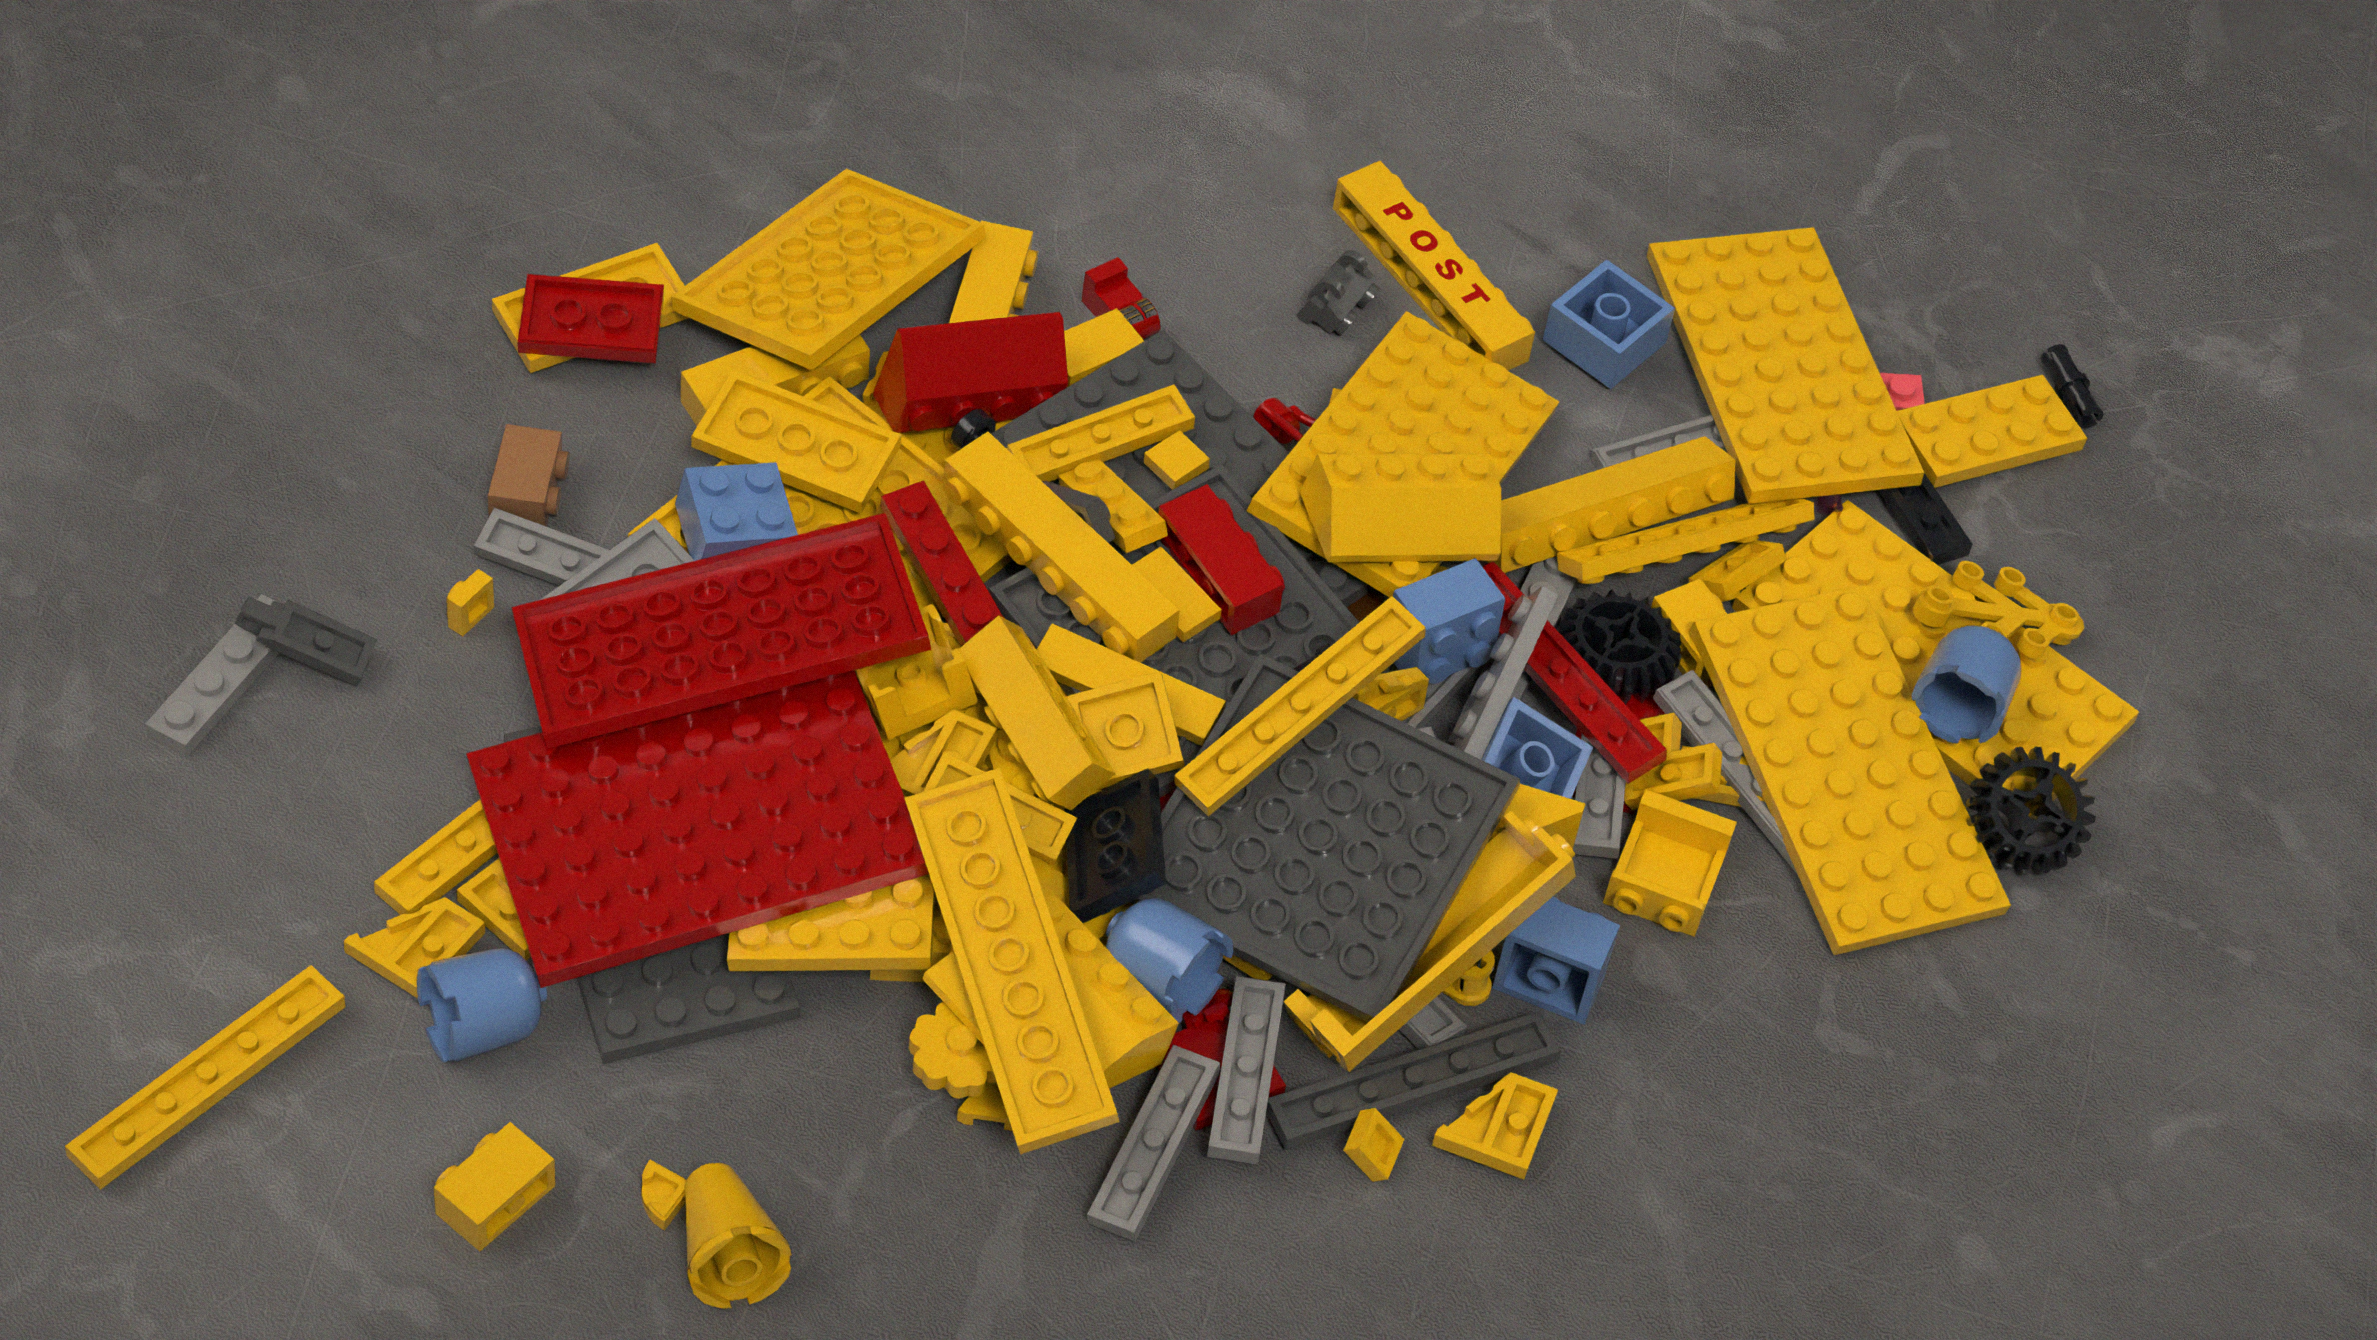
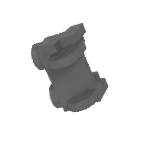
M1353 250L1344 252L1309 293L1308 298L1310 300L1299 311L1297 317L1306 324L1312 321L1317 322L1330 334L1335 330L1339 335H1342L1358 316L1352 308L1356 304L1364 308L1380 289L1374 283L1377 278L1368 269L1366 259L1360 253Z

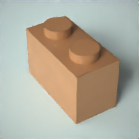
M506 424L488 492L489 516L495 507L547 527L549 515H557L560 506L561 488L556 487L558 479H566L569 469L570 453L562 451V432Z

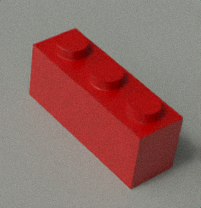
M1208 484L1159 506L1158 514L1165 519L1168 533L1167 537L1160 539L1161 542L1169 549L1170 554L1183 570L1222 609L1219 620L1231 635L1280 612L1282 594L1285 589V583L1280 571L1274 565L1269 566L1260 554L1255 538L1250 532H1244L1234 520L1233 512L1227 501L1223 498L1219 499Z

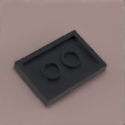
M1149 768L1087 797L1072 810L1064 808L1065 812L1077 817L1066 840L1070 910L1082 923L1106 914L1166 884L1159 781Z

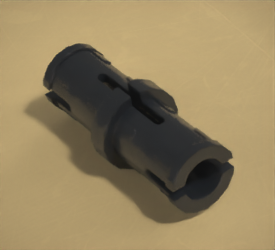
M2058 344L2048 348L2047 351L2050 353L2052 360L2047 353H2043L2041 362L2045 365L2055 383L2054 391L2060 399H2064L2081 429L2095 426L2097 422L2092 414L2094 413L2099 421H2101L2104 414L2089 390L2090 381L2088 377L2077 369L2065 345Z

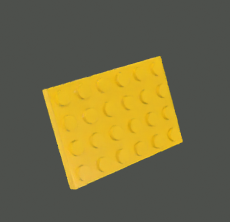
M846 168L671 296L673 311L809 370H813L984 240V223Z

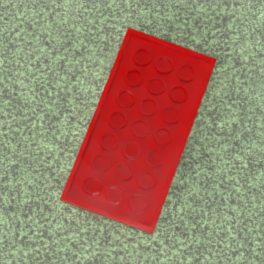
M886 513L511 607L547 749L931 650L929 635Z

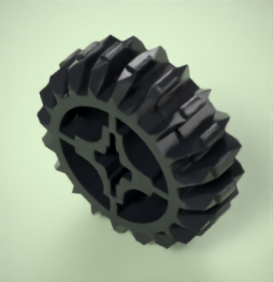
M1611 589L1605 597L1593 591L1588 601L1578 598L1573 608H1567L1566 613L1562 616L1560 626L1557 627V631L1625 704L1628 703L1632 695L1643 703L1649 696V693L1654 695L1658 688L1674 679L1676 668L1680 664L1682 656L1680 653V633L1672 630L1670 618H1663L1661 607L1651 608L1648 597L1641 601L1633 599L1631 591L1625 597L1617 596Z
M2016 747L2011 751L2010 757L2006 753L2001 752L1994 757V765L1989 763L1983 765L1979 769L1983 779L1976 778L1971 782L1970 789L1978 796L1968 798L1965 806L1977 811V814L1967 819V825L1980 827L1981 832L1975 838L1978 843L1987 841L1991 846L1986 850L1989 859L1994 858L1998 854L2002 855L2001 869L2008 870L2017 863L2019 875L2029 874L2033 867L2038 875H2045L2050 872L2051 865L2059 870L2068 864L2067 857L2072 859L2078 857L2082 853L2078 843H2086L2090 840L2092 834L2084 826L2094 823L2097 816L2084 811V808L2093 804L2095 797L2090 795L2082 796L2080 789L2088 784V779L2080 778L2075 781L2071 777V774L2075 771L2076 764L2069 763L2063 768L2059 767L2060 753L2053 752L2044 760L2042 747L2032 748L2028 755L2023 747ZM2012 776L2036 778L2034 784L2028 787L2026 792L2017 788L2010 791L2002 787L2006 779ZM2052 790L2060 802L2062 811L2052 801ZM2030 803L2031 805H2033L2031 808V813L2034 816H2036V818L2031 819L2030 817H2028L2030 809L2027 806H2025V804ZM1998 811L2007 817L2009 831L2002 824ZM2035 830L2045 834L2051 831L2058 835L2055 842L2050 846L2035 847L2025 844L2026 839L2033 835Z

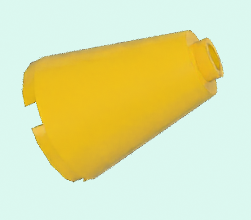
M708 1163L693 1171L685 1183L687 1276L693 1294L704 1304L721 1309L732 1308L730 1301L747 1298L750 1305L765 1299L777 1291L790 1275L791 1265L789 1261L792 1254L788 1241L731 1166L724 1163Z

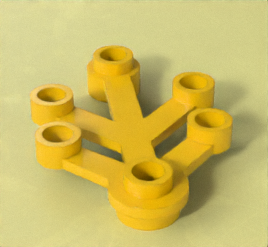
M1961 561L1952 576V580L1959 588L1970 591L1985 602L1953 598L1952 593L1946 588L1932 585L1920 592L1913 606V614L1920 622L1936 628L1945 626L1951 615L1997 621L1996 623L1985 622L1981 626L1993 629L2007 639L2023 625L2036 626L2038 629H2025L2017 643L2019 651L2033 659L2041 658L2051 643L2058 645L2070 644L2084 630V622L2075 608L2065 603L2049 604L2024 587L2026 578L2019 570L2013 567L2001 568L1994 581V587L1996 588L1994 589L1982 580L1984 577L1983 569L1971 561ZM2006 596L2015 598L2027 608H2022Z

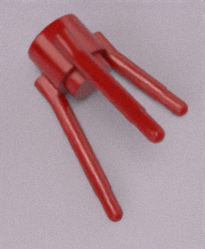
M1270 398L1262 402L1253 415V418L1276 441L1282 444L1289 443L1293 439L1299 442L1303 437V434L1299 432V423L1311 427L1317 420L1305 414L1296 405L1288 408L1278 398Z

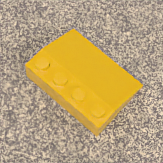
M1051 889L1044 891L1043 895L1109 1089L1162 1064L1179 1022L1128 969L1114 958L1104 944ZM953 950L924 973L922 980L984 1045Z

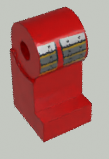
M1119 257L1086 271L1081 301L1095 317L1118 308L1142 339L1159 333L1161 329L1160 319L1155 307L1147 298L1142 297L1141 292L1127 277L1128 268Z

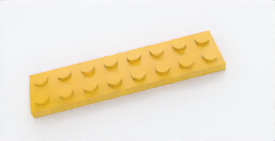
M1001 768L906 797L905 802L1019 1153H1027L1119 1123L1118 1113Z

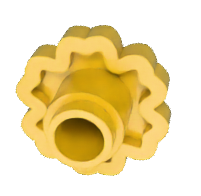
M944 1002L937 1005L935 1016L926 1014L917 1018L915 1028L911 1031L909 1038V1051L914 1055L912 1071L919 1079H922L928 1089L938 1090L944 1088L950 1096L959 1099L967 1096H981L986 1090L987 1082L997 1083L985 1046Z

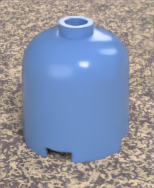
M1970 625L1952 630L1939 641L1911 694L1912 700H1915L1917 707L1921 711L1919 718L1926 722L1929 731L1935 736L1951 743L1957 744L1960 738H1980L1978 741L1980 743L1988 741L1998 733L2020 681V657L2006 637L1988 627Z
M1161 898L1141 900L1125 912L1117 913L1110 921L1106 931L1108 937L1106 948L1179 1023L1182 1021L1183 1013L1188 1011L1195 1016L1210 1002L1224 980V977L1217 973L1223 955L1230 959L1233 955V940L1228 935Z
M493 948L433 961L430 965L419 968L417 974L419 1005L429 1004L435 1025L426 1028V1033L435 1053L442 1062L461 1061L526 1039L538 1026L541 1015V1002L547 999L546 987L540 988L536 973L533 972L528 962L519 953L505 948Z

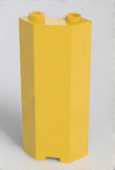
M1511 810L1506 812L1502 816L1505 829L1486 844L1405 986L1394 1001L1372 1020L1366 1022L1313 994L1307 998L1298 988L1283 1001L1289 1018L1323 1054L1329 1058L1334 1055L1340 1066L1350 1072L1576 877L1572 859L1575 853L1561 835L1554 833L1550 836L1529 817L1525 816L1520 820Z

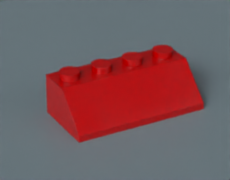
M1060 312L898 328L873 395L890 427L896 433L953 427L966 414L975 409L984 410L995 422L1016 419L1067 388L1068 371L1063 317Z

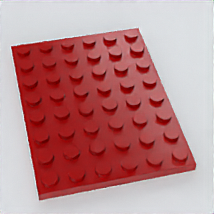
M854 670L548 749L543 732L466 753L540 988L929 874L904 794Z

